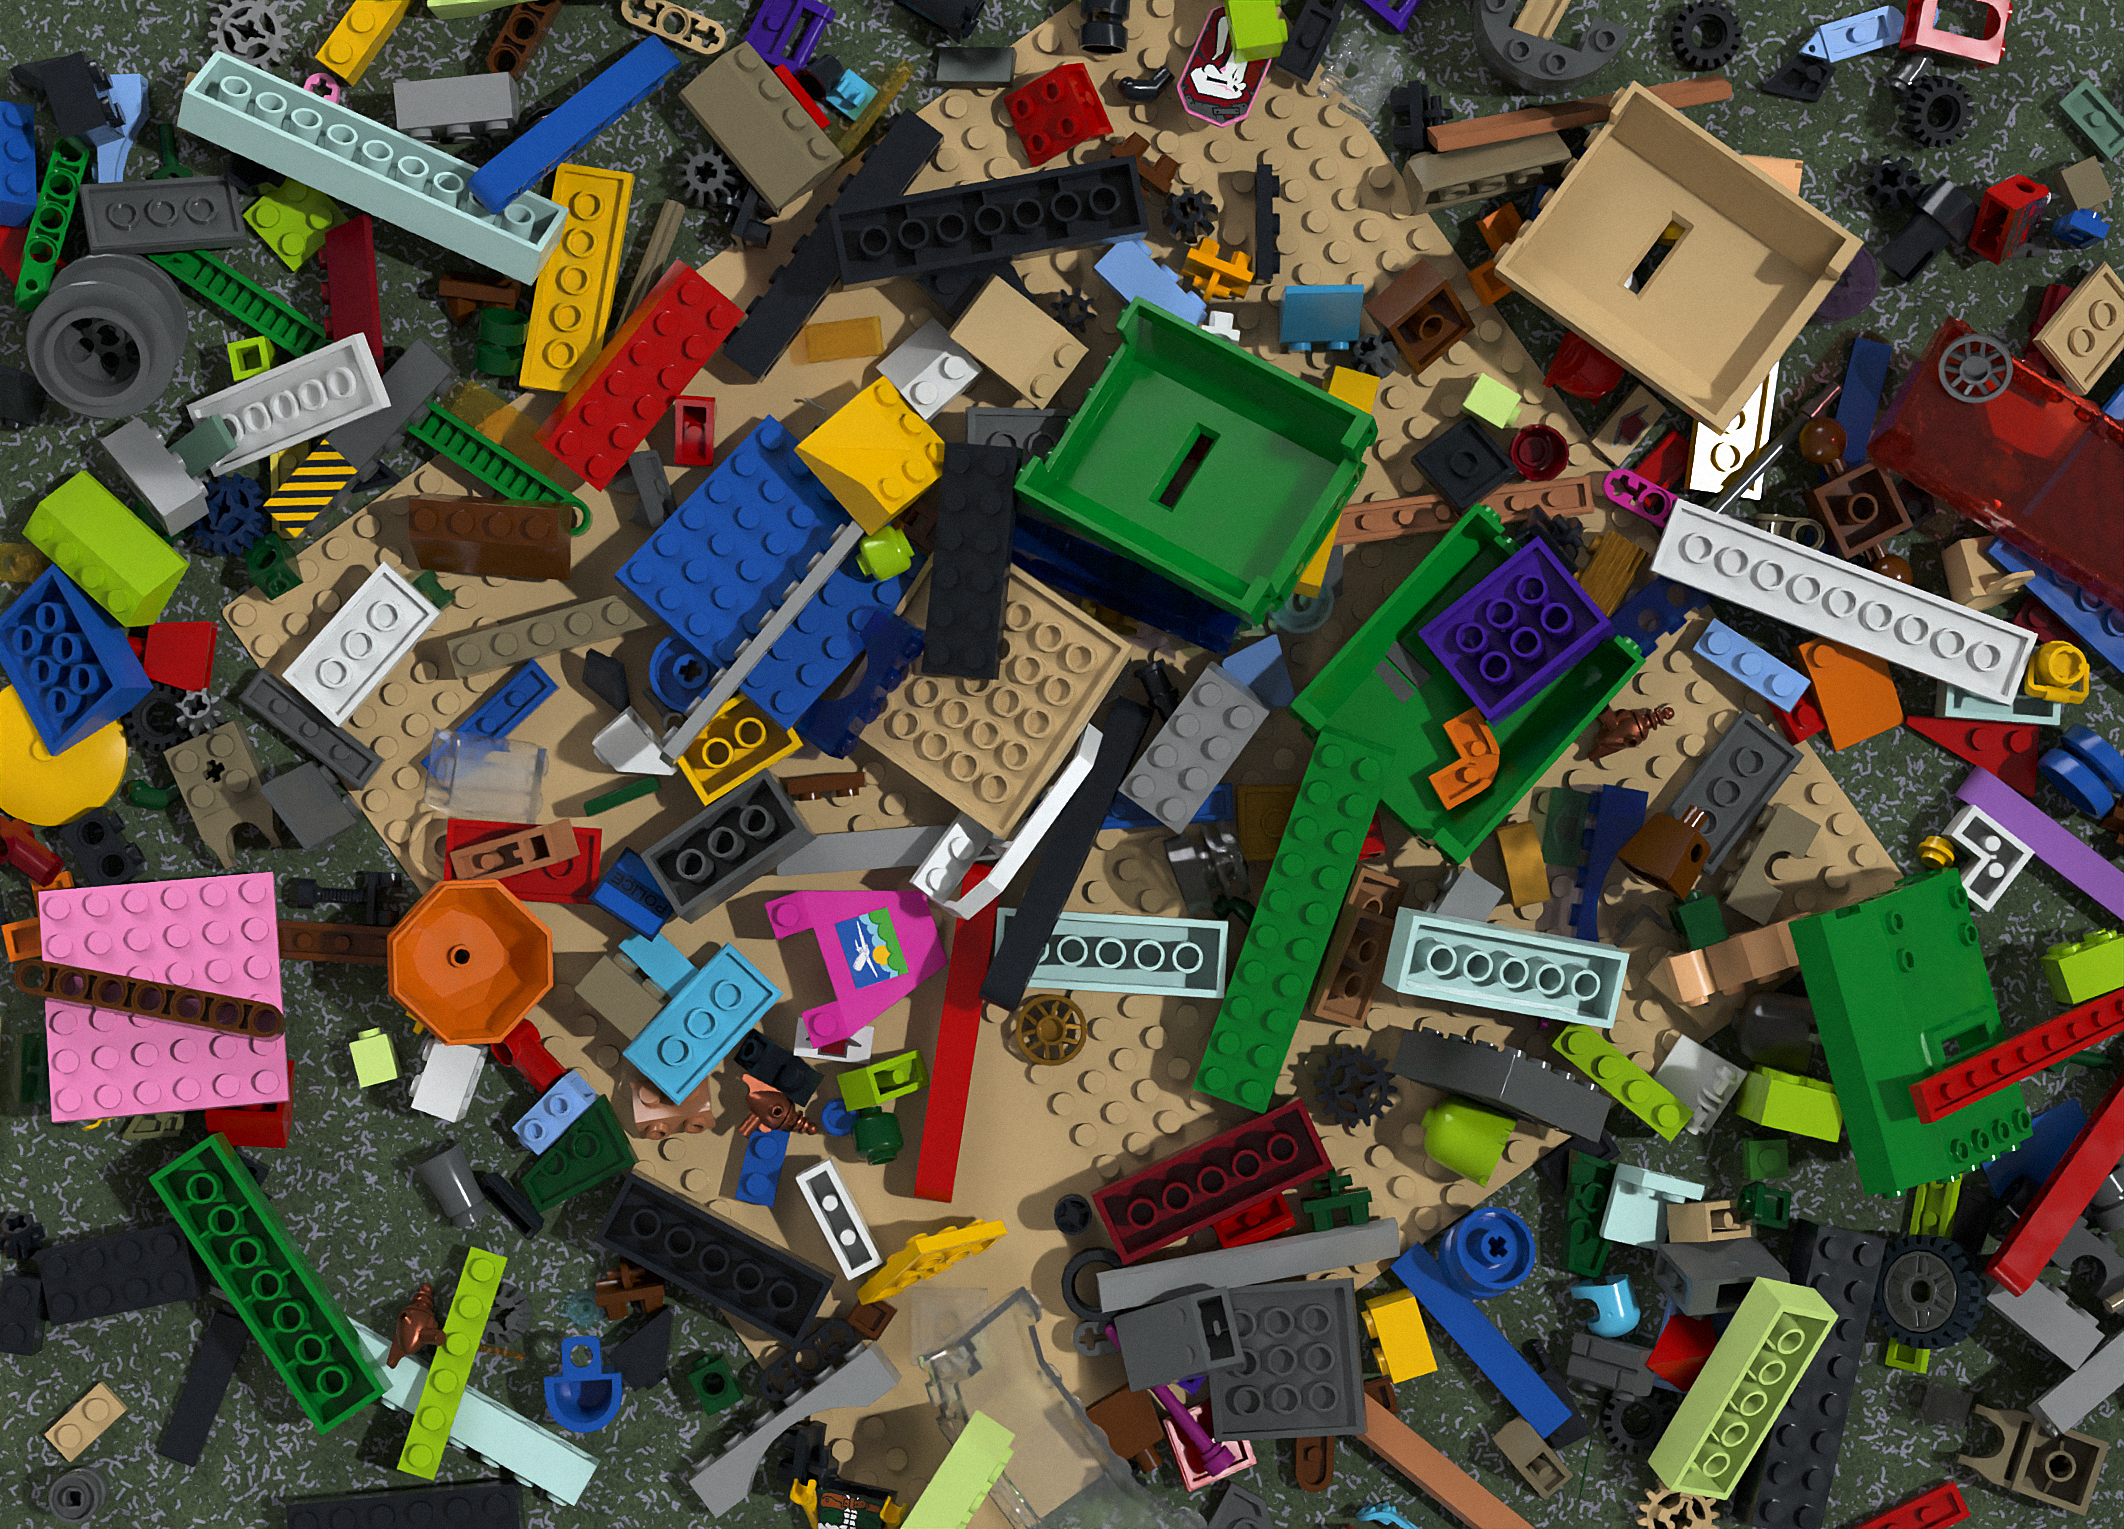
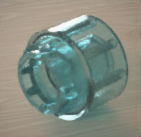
M1324 577L1318 599L1309 597L1310 606L1306 611H1295L1290 606L1288 598L1284 606L1276 613L1269 609L1267 613L1271 621L1286 633L1302 635L1313 632L1320 628L1332 613L1334 606L1333 590Z

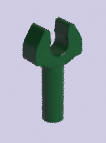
M173 124L158 125L163 166L158 172L152 174L153 180L168 179L171 175H178L179 178L193 177L192 170L188 167H183L178 161Z
M2081 1050L2047 1068L2062 1073L2067 1065L2073 1063L2110 1071L2113 1057Z

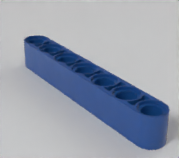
M651 35L481 167L468 180L466 188L492 215L499 213L665 82L663 78L672 69L676 72L682 62L657 35Z

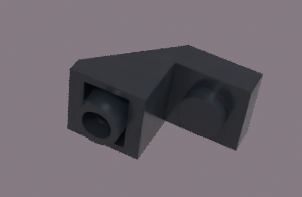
M755 1028L752 1029L733 1059L751 1075L774 1086L791 1101L804 1108L825 1076L803 1058L795 1056L792 1051Z

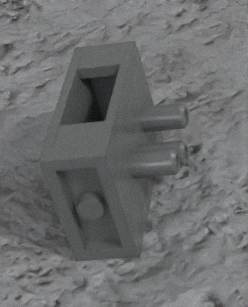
M1755 1237L1710 1242L1658 1244L1653 1279L1686 1316H1692L1695 1320L1701 1321L1706 1319L1707 1314L1729 1312L1734 1317L1757 1277L1790 1283V1274Z

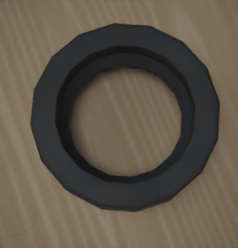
M1103 1247L1085 1248L1073 1255L1064 1268L1061 1279L1063 1298L1069 1309L1081 1319L1092 1322L1109 1321L1122 1314L1125 1309L1102 1313L1100 1307L1084 1303L1075 1290L1076 1276L1082 1267L1092 1262L1106 1263L1115 1270L1129 1266L1128 1264L1123 1265L1119 1254L1114 1250Z

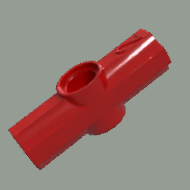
M523 1018L501 1043H490V1048L495 1058L502 1065L507 1067L514 1065L541 1094H546L566 1075L567 1070L541 1044V1036L535 1025Z

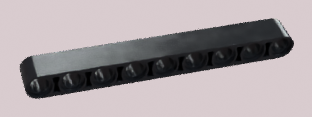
M1121 695L1118 696L1101 731L1103 736L1094 765L1066 805L985 977L978 998L1013 1014L1016 1011L1118 794V788L1123 783L1155 712L1154 710Z

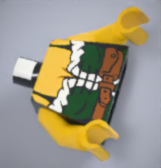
M828 1476L826 1484L821 1485L816 1492V1480L810 1479L807 1486L801 1485L798 1479L793 1481L790 1499L794 1503L802 1505L812 1529H900L904 1523V1515L909 1507V1504L905 1502L902 1507L895 1505L898 1493L895 1490Z

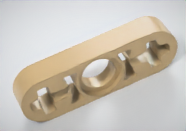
M640 0L622 1L621 11L625 20L636 28L653 35L655 34L662 39L706 57L717 56L726 46L727 37L725 31L716 21L666 0H645V7L654 13L657 12V6L664 7L657 16L656 27H652L650 24L653 22V19L648 15L640 14L638 19L633 18L634 13L629 6L631 3L638 4ZM671 14L681 15L685 19V27L678 34H669L664 30V20ZM692 21L699 22L695 29L704 34H707L710 29H714L715 37L719 40L718 44L711 43L708 48H704L703 40L693 34L691 42L686 41L685 39L691 32Z

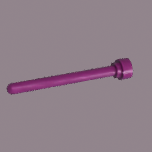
M1109 1323L1105 1327V1334L1122 1354L1115 1323ZM1167 1385L1150 1389L1202 1452L1200 1456L1204 1461L1202 1466L1211 1477L1220 1474L1235 1460V1456L1226 1445L1221 1446L1218 1442L1213 1443Z

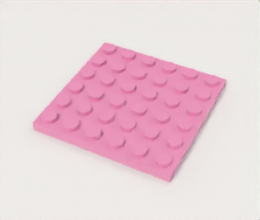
M273 872L38 892L43 961L265 1002L276 1006L284 1015ZM72 977L67 980L64 985L65 994L69 996L78 994L83 988L82 978ZM118 984L107 986L103 992L104 1002H116L122 995L121 986ZM156 991L146 993L141 1000L142 1008L145 1010L156 1009L161 1002L160 993ZM196 999L185 1000L180 1007L181 1016L185 1018L195 1016L200 1009L199 1001ZM45 1001L53 1123L290 1102L285 1032L276 1041L262 1042ZM234 1006L224 1007L218 1015L219 1023L223 1025L234 1023L238 1018V1009ZM271 1013L263 1014L257 1021V1029L261 1032L272 1031L277 1024L276 1015Z

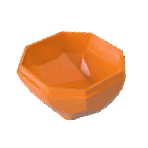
M497 879L439 881L412 906L387 935L388 994L445 1046L501 1043L553 987L552 930ZM465 949L467 958L463 962H456L454 958L456 951Z

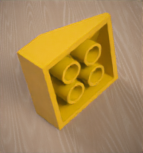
M883 375L798 444L794 451L871 537L941 482L945 443L888 378Z

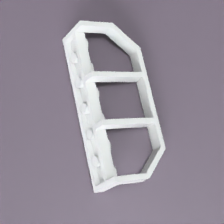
M1089 722L1079 735L1080 739L1074 758L1053 786L1047 785L1038 798L1043 801L1013 842L992 838L994 836L993 832L961 810L909 883L952 916L966 920L973 917L1005 889L1092 769L1103 734ZM986 846L996 854L1003 855L990 874L958 902L947 900Z

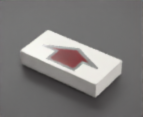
M798 1017L794 1055L869 1065L875 1026L866 1025L852 1037L813 1049L803 1017Z

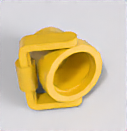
M2049 641L2041 645L2034 652V655H2030L2025 669L2024 691L2029 696L2043 698L2046 701L2081 704L2089 694L2090 666L2086 663L2084 654L2072 644L2065 641ZM2034 678L2040 685L2034 684ZM2079 681V692L2067 689Z

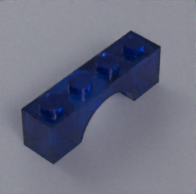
M882 603L859 634L865 645L868 657L866 674L861 684L854 692L842 699L832 701L817 699L794 729L825 754L843 760L845 756L850 755L857 748L860 742L859 736L866 725L876 720L882 709L881 704L888 693L895 691L901 684L903 671L910 661L917 659L924 650L925 631L895 608Z

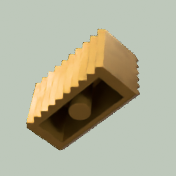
M1613 530L1606 531L1603 536L1599 533L1596 534L1586 550V553L1591 555L1584 568L1578 566V571L1572 574L1573 578L1608 619L1611 618L1650 554Z

